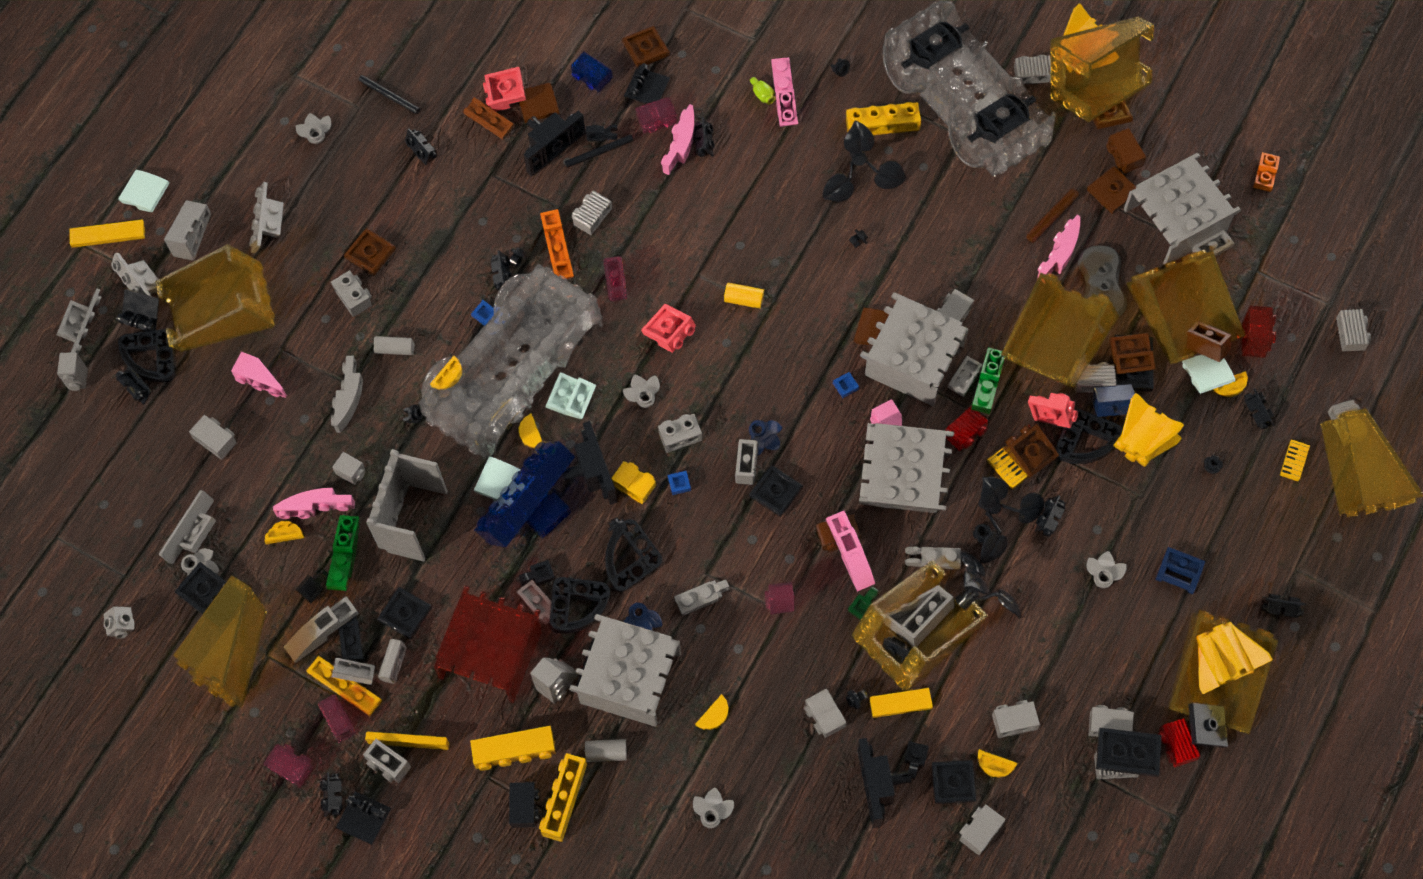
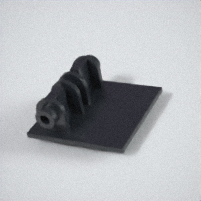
M643 63L636 68L624 97L658 107L670 77L649 71L648 65Z
M125 289L123 311L117 315V321L147 332L156 330L159 298Z
M355 791L353 795H349L347 799L349 804L336 828L372 845L391 808Z

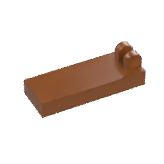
M475 97L469 106L463 110L465 115L502 140L514 126L512 122Z

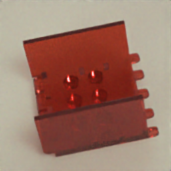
M465 585L436 655L437 660L434 669L439 679L442 680L446 671L451 672L453 666H455V674L470 678L472 672H475L473 680L489 684L491 678H493L492 686L506 690L509 702L514 703L542 631L538 620L541 610L536 609L534 615L522 611L524 604L519 603L517 609L503 605L505 598L500 597L498 603L485 599L486 592L484 591L481 592L479 597L468 594L470 587Z

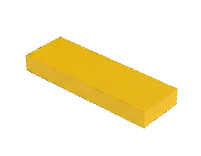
M929 688L869 697L873 718L933 708Z

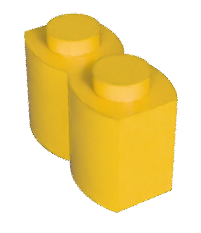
M623 461L611 478L613 485L619 491L643 504L656 487L655 478L648 472H640L634 463Z

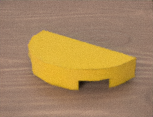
M453 356L430 383L431 387L436 389L453 387L462 376V367L459 360Z
M1246 371L1234 375L1235 382L1213 389L1214 392L1225 397H1233L1242 393L1248 380Z
M531 413L520 423V439L524 445L536 450L545 449Z
M280 521L275 523L266 533L265 544L304 538L301 528L291 521Z
M722 694L696 722L695 726L703 730L717 729L724 724L728 717L729 707L727 700Z
M980 749L978 750L977 760L979 766L984 773L991 777L1000 778L1007 776L1014 771L1017 762Z

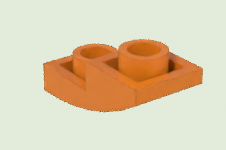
M1262 152L1253 188L1268 192L1272 191L1275 175L1278 170L1279 156Z

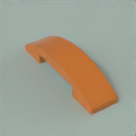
M558 209L540 213L555 280L560 281L573 278V270Z

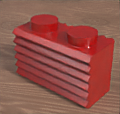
M972 406L945 429V431L954 432V436H946V438L959 451L964 447L966 449L974 443L973 439L977 435L981 437L988 430V420L979 411L971 410Z
M1185 718L1161 726L1158 735H1162L1161 743L1166 745V756L1169 763H1173L1174 767H1178L1200 758L1197 746L1192 744L1191 732Z

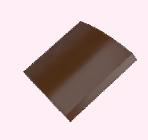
M551 83L524 89L526 100L520 101L519 104L525 123L529 119L533 121L531 118L533 116L539 120L547 118L555 112L558 115L560 114Z
M863 308L854 342L856 344L871 345L867 342L869 337L877 339L881 331L876 327L877 322L885 324L889 314L882 310Z
M1148 333L1109 338L1117 374L1155 370L1154 356L1150 348Z

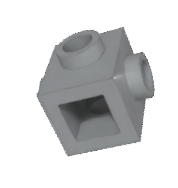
M113 606L103 614L107 636H115V638L121 639L127 637L134 630L135 622L132 617L131 607Z

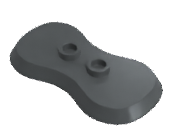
M1101 245L1083 249L1078 257V266L1086 281V290L1083 297V306L1086 312L1093 318L1104 320L1121 316L1126 310L1127 300L1119 285L1121 258L1118 252L1111 247Z

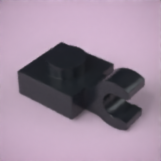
M612 124L606 129L600 125L586 126L587 141L616 140L617 134L611 132L618 131V126Z
M549 560L531 565V572L519 575L522 587L531 580L535 581L537 586L555 580Z
M318 568L314 572L313 577L307 575L295 590L307 602L312 603L324 589L320 584L328 577V573L324 569Z
M909 741L904 763L910 764L909 776L915 779L918 766L924 767L929 746Z

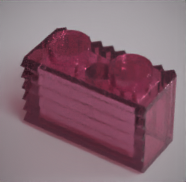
M670 97L635 108L636 117L643 133L654 132L663 126L670 127L677 122V114Z
M622 257L605 258L603 262L609 300L627 299Z
M792 582L769 584L764 598L765 607L770 609V614L793 612L794 592Z
M333 694L318 703L321 712L339 743L356 734L353 724L336 695Z
M276 744L264 762L265 767L300 788L314 768L310 764L311 760L303 754L300 756L293 753L295 750L286 744L283 747Z

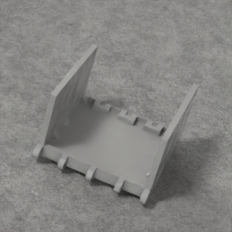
M1198 153L1139 183L1136 189L1129 192L1124 211L1127 212L1142 204L1149 217H1154L1152 221L1160 232L1167 230L1163 233V236L1171 246L1163 262L1165 266L1192 252L1193 246L1218 232L1225 230L1227 233L1234 215L1241 211L1239 207L1233 209L1229 204L1230 194L1223 196L1217 186L1220 185V181L1215 180L1213 182L1206 172L1210 170L1208 165L1202 168L1198 163L1197 159L1200 158Z
M893 293L891 297L896 300L893 309L888 306L885 307L884 312L889 314L885 324L877 322L876 327L881 330L877 339L869 337L867 341L873 345L870 352L862 351L860 354L862 358L867 360L865 376L934 407L938 392L936 387H939L944 377L943 373H946L952 361L950 357L955 356L959 346L964 348L969 329L963 327L962 322L902 295Z
M868 423L866 441H873V444H865L864 460L871 461V464L863 463L862 480H869V483H861L858 505L936 513L937 510H946V506L939 505L940 492L948 493V488H941L942 473H950V469L943 468L944 453L952 454V449L945 448L946 436H954V432Z
M392 449L390 459L384 469L385 473L382 482L378 487V494L375 502L372 504L373 508L370 517L366 523L378 548L386 550L387 553L425 561L424 553L415 532L395 527L398 515L400 514L409 485L446 495L448 491L436 462L399 454L397 450Z
M596 614L594 619L601 623L597 632H589V636L595 638L591 651L585 649L582 651L584 656H588V660L584 670L576 668L575 671L576 674L582 675L578 687L570 685L569 690L578 694L580 704L656 727L657 717L655 712L660 698L653 694H662L666 678L660 677V675L668 676L673 660L666 658V656L674 657L676 655L680 657V641L673 640L668 635Z

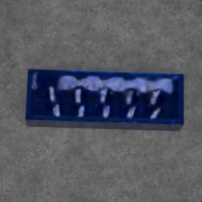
M539 442L534 449L535 452L523 462L524 466L521 470L512 476L511 483L502 489L498 500L494 501L489 506L487 514L478 520L474 531L487 543L494 546L507 547L576 457L561 442Z

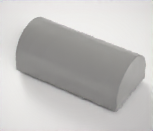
M1222 230L1193 246L1192 252L1195 259L1200 264H1203L1232 248L1235 243L1225 230Z
M374 337V353L414 354L415 344L411 338Z
M390 639L378 679L392 684L396 683L407 649L402 641Z
M626 739L585 741L586 762L627 760Z

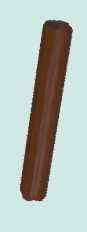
M1074 188L1070 189L1030 230L1026 236L1027 240L1032 243L1035 242L1073 203L1079 195L1078 191Z

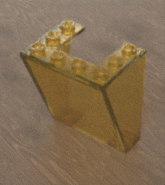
M1138 16L1051 39V99L1087 122H1090L1152 83V68L1139 61L1140 36L1152 41L1154 24ZM1142 69L1146 72L1147 77L1143 75Z
M227 244L156 280L158 297L170 303L176 331L169 328L166 329L169 346L182 352L274 327L275 316L271 310V299L267 293V282L263 276L261 262Z
M1205 250L1186 255L1181 257V262L1176 263L1175 260L1165 264L1166 268L1161 270L1159 267L1153 268L1131 277L1132 281L1126 283L1170 364L1181 362L1197 354V352L1187 348L1188 330L1197 321L1231 334V341L1245 336L1213 251L1206 253Z
M1040 273L1001 355L1005 360L1074 388L1119 315L1108 296L1101 293L1099 295L1092 293L1091 297L1086 299L1081 297L1082 294L1077 291H1066L1065 287L1057 279L1058 277L1054 274L1047 273L1046 275Z
M1366 408L1347 411L1339 414V419L1321 423L1339 515L1346 514L1347 517L1359 515L1358 512L1360 511L1370 514L1378 512V508H1384L1385 511L1394 510L1416 503L1418 498L1423 497L1422 491Z
M934 560L928 562L871 603L851 635L904 691H909L979 629L988 617L975 602L966 611L954 599V608L917 647H912L885 625L886 613L899 609L901 605L912 602L919 595L938 585L943 588L940 583L946 572ZM932 568L937 571L938 577L932 573ZM973 610L979 614V618L974 616ZM894 636L906 644L905 649L909 646L912 647L902 664L897 662L883 648L882 645L885 638H892Z
M231 576L173 655L178 661L176 663L184 670L190 668L188 673L191 675L193 683L199 687L205 685L209 688L207 690L215 697L219 695L231 707L236 705L241 708L244 704L267 612L250 586Z
M1199 610L1198 613L1193 612L1168 707L1171 710L1189 715L1188 704L1190 703L1224 706L1226 725L1231 729L1250 734L1272 661L1256 668V670H1253L1254 673L1232 681L1229 680L1227 684L1202 694L1199 688L1198 643L1196 636L1205 632L1209 633L1213 631L1214 627L1223 623H1229L1230 619L1221 616L1215 619V616L1202 610ZM1238 622V625H1235V627L1269 652L1273 660L1278 644L1274 634L1260 628L1254 631L1249 629L1250 625Z

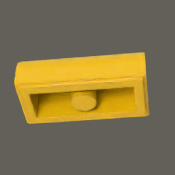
M727 283L724 302L761 309L764 289Z

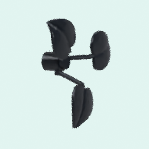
M855 120L850 130L846 133L843 142L845 149L850 152L852 159L850 161L849 176L846 178L843 173L833 175L825 184L822 197L826 200L837 202L850 198L854 191L853 184L849 182L852 179L854 165L861 166L867 163L875 173H878L874 178V182L882 189L898 187L906 180V175L902 166L896 161L889 160L882 163L879 170L872 165L864 151H869L873 148L874 136L864 124Z
M983 477L981 498L978 504L980 508L986 511L985 515L989 517L997 533L992 531L986 536L982 545L980 562L986 563L999 558L1007 547V538L1001 535L1002 531L992 517V514L999 513L1001 507L1020 513V522L1031 523L1040 516L1044 507V499L1040 494L1035 492L1027 494L1020 503V509L1000 502L1008 493V485L1004 480L997 477Z
M961 550L960 556L967 568L964 572L965 588L955 597L959 606L967 609L973 603L978 604L980 601L996 596L1006 609L1020 619L1021 613L1015 599L1003 589L988 594L989 587L980 577L985 576V569L982 563L974 555ZM979 592L986 595L978 598Z

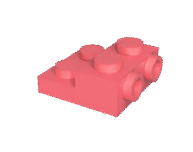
M519 67L485 75L486 82L483 83L485 93H488L486 104L495 112L509 109L510 104L526 100Z
M664 304L641 331L645 336L657 341L660 347L673 353L675 349L682 347L683 340L687 336L693 335L696 325L692 317Z
M1051 393L1049 399L1043 396L1035 397L1030 395L1028 404L1034 421L1071 428L1072 423L1076 422L1078 411L1074 410L1075 402L1071 401L1070 397L1066 394Z

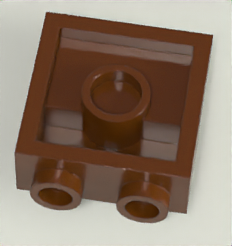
M1038 424L1025 425L1020 429L1021 434L1017 437L1013 435L1005 441L1007 445L1003 447L1006 453L1027 474V478L1032 477L1059 456Z

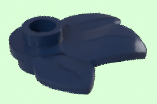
M755 420L750 424V440L758 442V456L765 448L769 450L780 449V440L777 434L783 428L778 422L773 420L768 422ZM758 427H762L760 433H756Z
M642 603L631 605L628 611L629 616L623 621L651 631L652 627H662V620L656 611L648 610ZM636 609H640L642 611L641 616H637L635 614Z

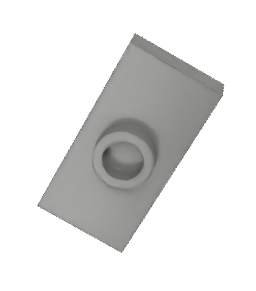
M966 356L947 388L964 397L981 371L983 364Z
M335 658L332 677L371 685L375 665Z

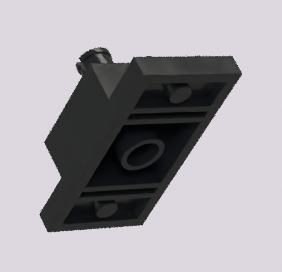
M579 110L569 115L566 121L556 112L542 123L535 116L531 117L533 121L531 119L528 120L527 125L533 130L528 133L530 147L525 151L524 159L527 173L531 177L586 134L584 116Z
M591 422L583 423L584 430L581 431L583 442L574 445L578 461L577 465L561 469L564 480L567 481L582 476L589 493L601 489L604 500L608 499L610 505L617 503L615 487Z
M862 738L858 740L857 753L873 829L881 827V823L884 821V806L893 804L895 797L893 785L911 783V776H909V770L891 773L887 755L872 757V744H868L867 738Z

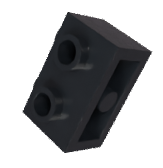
M534 782L510 783L509 824L511 828L536 827V821L540 819L539 808L536 809V801L540 800V790L536 788Z

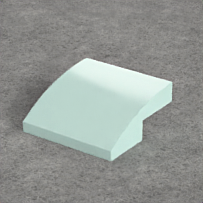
M135 170L118 200L123 204L134 205L139 210L153 212L170 182L156 175Z
M1201 354L1182 361L1183 368L1191 376L1192 384L1200 394L1235 382V377L1224 358L1221 362H1218Z
M560 372L545 407L582 419L596 385L582 378L577 380Z
M489 456L474 491L480 495L492 498L494 502L512 508L526 472Z

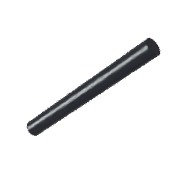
M364 75L359 77V81L411 112L419 113V107Z
M630 134L564 161L567 168L630 143L634 141L633 137Z

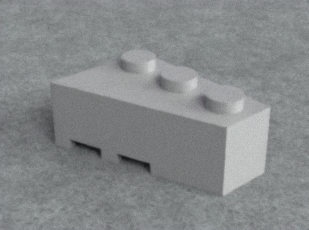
M185 201L164 239L173 257L195 260L211 215L207 204Z
M938 585L919 595L912 602L901 605L899 609L884 614L885 625L912 647L916 648L954 608V597Z
M544 657L530 673L536 690L554 704L557 700L561 701L564 698L567 688L579 675L575 673V669L562 659L558 661L557 659L553 660Z

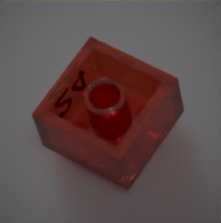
M1249 306L1242 320V356L1265 358L1267 352L1271 351L1272 343H1275L1276 332H1273V326L1276 322L1273 307Z

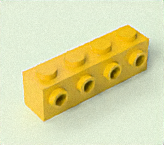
M918 102L846 110L847 132L855 120L864 124L873 135L919 131L921 126Z
M551 726L470 741L474 766L482 771L492 768L491 766L500 765V767L509 766L512 764L511 762L516 761L527 763L532 761V758L548 759L556 754Z
M566 753L564 760L561 759L558 768L560 773L558 779L555 778L552 786L554 792L552 798H549L547 801V813L545 818H542L539 826L543 837L563 842L587 767L585 758Z

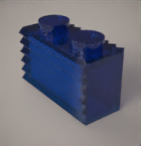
M584 51L571 64L572 76L576 80L586 83V86L591 90L595 89L600 92L613 78L610 68Z
M555 492L551 495H545L540 502L541 504L537 508H531L526 514L527 517H525L527 524L542 539L571 513L570 507Z

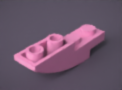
M789 57L771 59L780 127L798 125Z
M689 104L686 110L682 111L679 123L673 126V142L670 145V151L668 155H664L661 161L663 173L670 175L678 161L684 164L692 148L695 122L693 105Z
M1076 215L1073 220L1069 219L1064 227L1065 230L1062 233L1058 232L1055 236L1053 251L1048 257L1050 259L1047 262H1042L1037 270L1039 271L1037 279L1042 283L1054 270L1061 274L1071 259L1080 230L1079 215Z
M321 488L291 496L273 506V511L281 519H289L290 517L308 519L316 516V509L319 511H329V509L348 511L349 509H354L355 501L352 495H336L333 488Z
M845 511L826 518L857 592L874 585L875 581L870 566Z

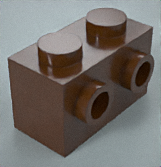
M1129 128L1109 136L1106 145L1107 150L1113 155L1116 166L1119 169L1121 168L1124 174L1144 165L1146 156Z
M1197 321L1188 330V349L1218 362H1221L1230 352L1231 334L1200 321Z

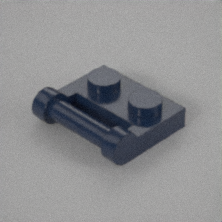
M1168 547L1155 580L1159 582L1165 581L1188 590L1187 593L1193 594L1205 561ZM1166 569L1191 578V583L1166 574Z

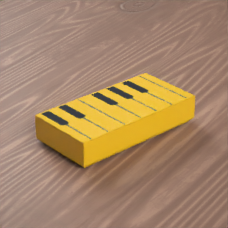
M1290 440L1280 476L1295 481L1300 480L1310 445Z
M1003 448L987 460L1012 490L1028 477Z

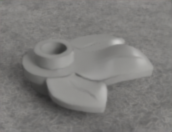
M309 113L304 124L296 125L297 134L307 138L312 144L321 143L325 138V133L331 128V119L329 116H325L319 120L315 115Z
M634 375L631 380V388L623 389V394L627 400L637 402L643 408L650 407L654 404L655 394L660 389L657 376H652L646 381L642 377ZM644 397H648V398H649L648 401H643L642 399H643Z
M200 549L195 554L186 555L182 559L181 567L187 573V576L199 562H202L214 573H219L218 566L211 561L214 551L210 549ZM194 561V566L189 567V563Z
M1107 551L1098 560L1089 557L1087 570L1094 576V583L1098 587L1108 588L1112 585L1113 581L1120 580L1124 576L1126 564H1115L1111 553ZM1100 577H1105L1107 581H1101Z
M717 788L710 790L704 799L695 796L693 800V809L701 816V822L707 828L717 827L722 819L728 818L734 808V801H723ZM713 815L715 819L710 822L707 820V817Z

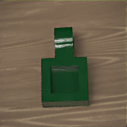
M872 586L865 597L859 594L848 608V612L864 622L875 608V604L872 601L879 594V590Z

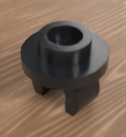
M838 58V62L830 66L837 76L843 77L849 72L850 63L846 59Z
M855 229L854 231L857 234L849 239L855 248L860 246L862 242L868 243L866 241L868 236L862 229L860 231Z
M518 247L515 250L511 249V252L514 254L509 262L519 267L522 258L526 260L528 258L525 256L526 252Z
M414 404L404 409V412L409 416L403 418V421L415 424L421 422L423 412L418 405Z
M616 517L608 523L609 527L607 530H613L612 533H614L618 526L625 521L624 518L619 519Z
M865 689L858 693L849 690L846 700L850 707L859 709L861 707V700L867 698L868 695Z

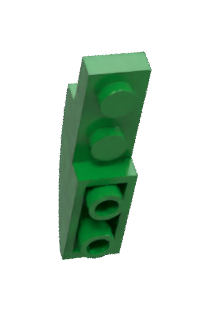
M988 347L971 410L990 414L1006 352Z
M340 515L332 547L333 556L326 587L329 590L347 591L349 578L352 577L357 549L359 516Z

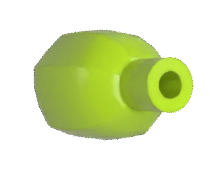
M756 77L750 79V83L753 85V92L761 102L770 105L776 100L774 96L775 91L769 84L764 81H758Z

